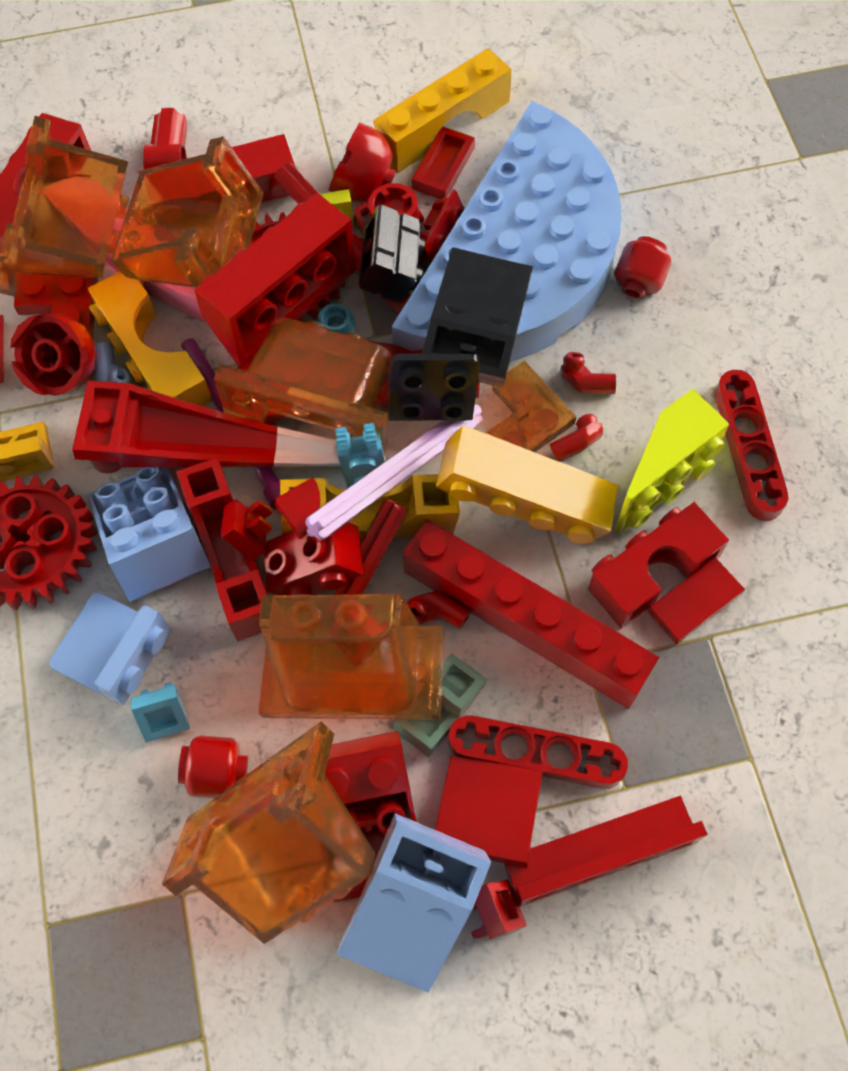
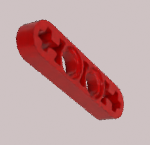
M733 369L721 376L715 390V399L720 415L729 423L725 435L745 506L754 518L770 521L776 519L787 505L789 500L788 490L756 383L747 372ZM729 385H734L737 391H743L739 398L740 406L735 407L738 402L734 390H728ZM739 418L751 420L756 426V431L753 433L740 432L735 426V420ZM749 454L760 455L765 459L767 468L754 470L747 465L745 457ZM766 480L767 482L764 486L765 494L769 499L775 498L772 506H768L766 500L758 499L763 491L762 482Z
M473 715L457 718L449 730V747L455 756L543 771V777L597 788H612L621 782L628 769V759L625 752L619 746L609 742ZM467 728L475 729V737L489 740L490 731L498 732L493 745L494 755L485 754L488 747L486 743L474 742L471 749L463 748V741L460 738H456L457 734L463 735ZM506 737H521L527 744V753L519 759L506 757L501 749V743ZM554 745L566 746L573 755L572 764L564 769L553 767L547 759V750ZM581 749L589 751L585 760L598 762L603 755L611 756L610 762L612 765L618 766V770H612L608 777H604L601 775L600 767L586 764L584 773L577 772L576 770L582 758Z

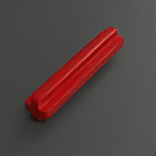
M385 499L382 502L360 543L364 575L346 581L344 587L336 589L326 606V611L336 619L343 606L354 600L359 602L406 515V509L402 505L389 499Z

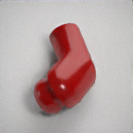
M594 414L581 416L576 422L578 430L549 444L558 462H562L584 451L602 437L603 424L598 423V419Z
M438 591L410 598L403 609L405 618L413 624H424L443 619L459 630L465 625L471 614L470 610Z

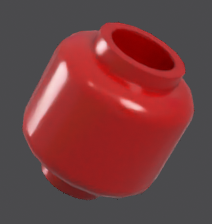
M641 236L637 240L630 241L625 245L614 270L615 279L623 286L622 292L624 294L642 299L644 295L656 294L662 289L672 264L671 256L666 251L667 247L663 242L652 237Z
M196 736L192 739L189 746H182L178 766V784H185L187 793L192 797L228 799L235 792L237 783H246L248 755H240L239 744L234 738Z

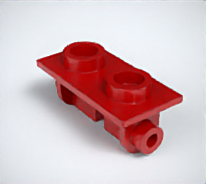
M452 189L448 198L443 197L433 203L432 209L423 223L425 230L429 231H420L419 237L425 240V244L417 265L422 264V262H429L431 264L464 211L465 207L456 190Z

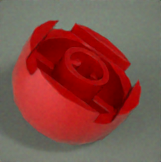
M359 122L345 148L346 152L342 161H339L328 189L330 192L349 189L352 203H364L379 186L392 183L397 172L390 168L393 152L385 136L373 127Z
M55 313L28 317L17 326L11 338L10 348H14L16 360L11 362L13 371L22 384L36 394L57 396L73 392L89 380L95 369L97 351L94 340L85 326L73 317Z

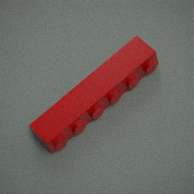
M426 519L402 553L404 573L430 589L448 596L470 610L471 614L627 709H630L660 658Z

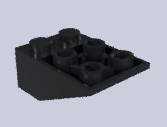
M452 247L432 312L422 354L477 355L480 363L478 382L503 388L533 266Z

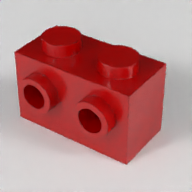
M347 522L324 540H318L315 536L311 537L309 534L299 540L292 530L266 541L264 553L266 591L285 597V600L288 602L301 603L310 600L315 593L342 588L346 585V581L364 575L358 526Z

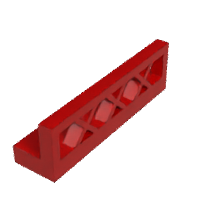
M680 795L530 849L527 868L504 864L518 904L522 907L692 846L706 837L708 833L702 821L692 823Z

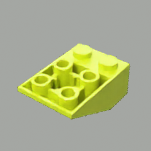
M693 388L660 412L626 494L615 528V532L618 535L630 526L633 529L642 526L652 516L653 508L661 502L665 505L673 502L684 491L685 487L683 485L692 478L696 481L703 479L716 465L713 459L725 445L722 439L729 423Z

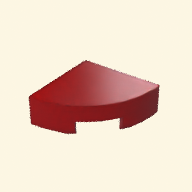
M313 477L275 498L276 508L299 540L308 534V527L305 523L307 517L320 508V491Z

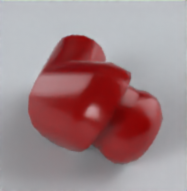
M569 352L564 356L563 365H561L562 376L578 392L615 394L616 374L591 373L584 366L585 360L581 353Z

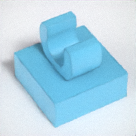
M171 682L165 683V688L148 692V689H144L139 696L131 698V711L145 742L190 729L189 716L176 685H173Z

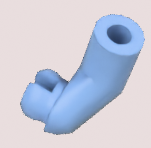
M106 342L96 343L97 356L94 369L96 381L133 384L131 373L127 369H122L114 364L112 344Z

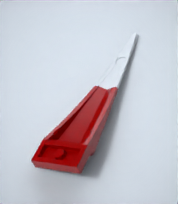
M87 381L72 447L75 460L118 462L120 468L190 467L218 457L221 467H341L336 440L241 418L130 383ZM383 449L385 461L398 453L397 451Z

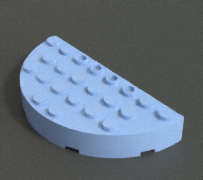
M531 101L392 325L394 345L411 351L423 350L432 312L452 247L533 266L510 362L535 354L556 342L557 337L568 331L571 327L573 329L577 327L593 310L605 290L612 271L620 235L621 201L616 181L605 158L594 143L579 128L549 108Z

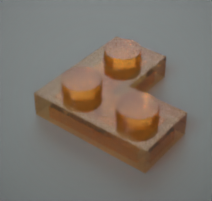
M525 360L507 372L503 388L492 386V391L513 414L488 430L486 434L536 452L575 425L577 416Z

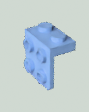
M95 593L85 604L50 658L49 663L54 671L124 706L130 695L140 685L143 674L155 654L162 649L171 629L158 611L144 604L138 612L101 593Z

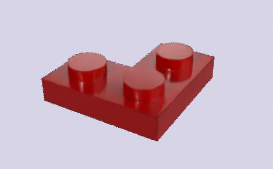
M94 271L17 274L13 307L18 315L55 313L73 317L85 326L93 338L95 318L88 306L94 304V301L87 288L98 283L97 276Z

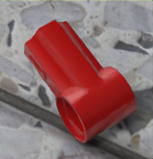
M161 108V111L154 115L151 143L146 144L143 149L144 169L187 159L185 141L188 123L185 114L179 113L175 108Z

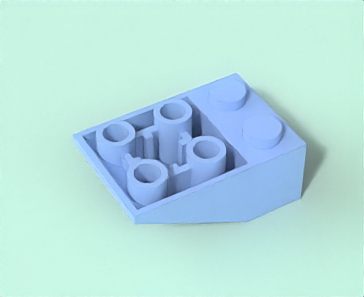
M144 467L130 477L118 482L106 483L96 491L88 494L109 566L129 602L211 567L168 467Z
M395 813L341 941L337 955L429 993L474 907L491 865L486 852Z

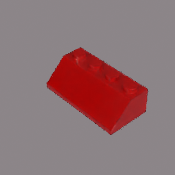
M315 193L304 203L298 204L278 224L266 229L262 236L249 247L236 253L231 261L215 274L207 276L194 290L201 316L236 364L240 367L246 364L356 272L352 219L321 195Z

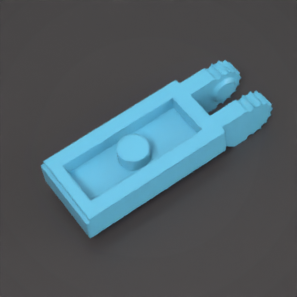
M374 423L364 424L363 436L350 438L346 427L336 428L338 458L347 488H349L385 462L380 433L376 434Z

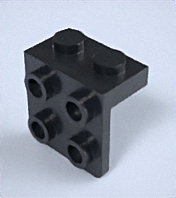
M474 354L394 355L391 359V372H388L387 376L389 421L473 420L480 369L478 356Z

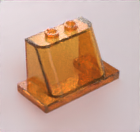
M34 116L26 147V173L13 224L7 223L0 249L1 294L16 297L22 274L103 278L108 254L116 255L118 251L121 231L114 229L117 218L125 219L129 196L123 194L128 161L51 139V120Z
M224 136L210 139L206 154L140 171L111 258V262L124 276L129 279L197 288L207 276L215 274L229 263L236 253L250 246L263 191Z
M278 318L272 325L247 371L219 364L214 381L225 413L265 423L270 411L336 431V428L346 427L350 438L363 436L364 424L374 423L376 434H380L385 455L388 446L389 413L379 411L378 408L387 384L388 372H391V359L393 356L384 347L368 342L364 337L355 333L341 334L328 330L318 322L307 321L303 323L289 318Z
M402 594L262 596L259 624L266 649L258 714L263 718L441 720L445 630L443 626H420Z
M320 721L234 783L225 792L216 796L191 814L186 820L162 885L175 896L194 885L265 944L296 923L306 922L318 909L334 899H342L354 886L370 877L373 871L375 851L325 775L334 733Z

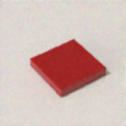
M451 755L435 830L484 850L490 861L527 868L543 771Z

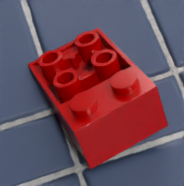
M399 731L307 750L306 765L334 903L361 896L395 813L416 822Z

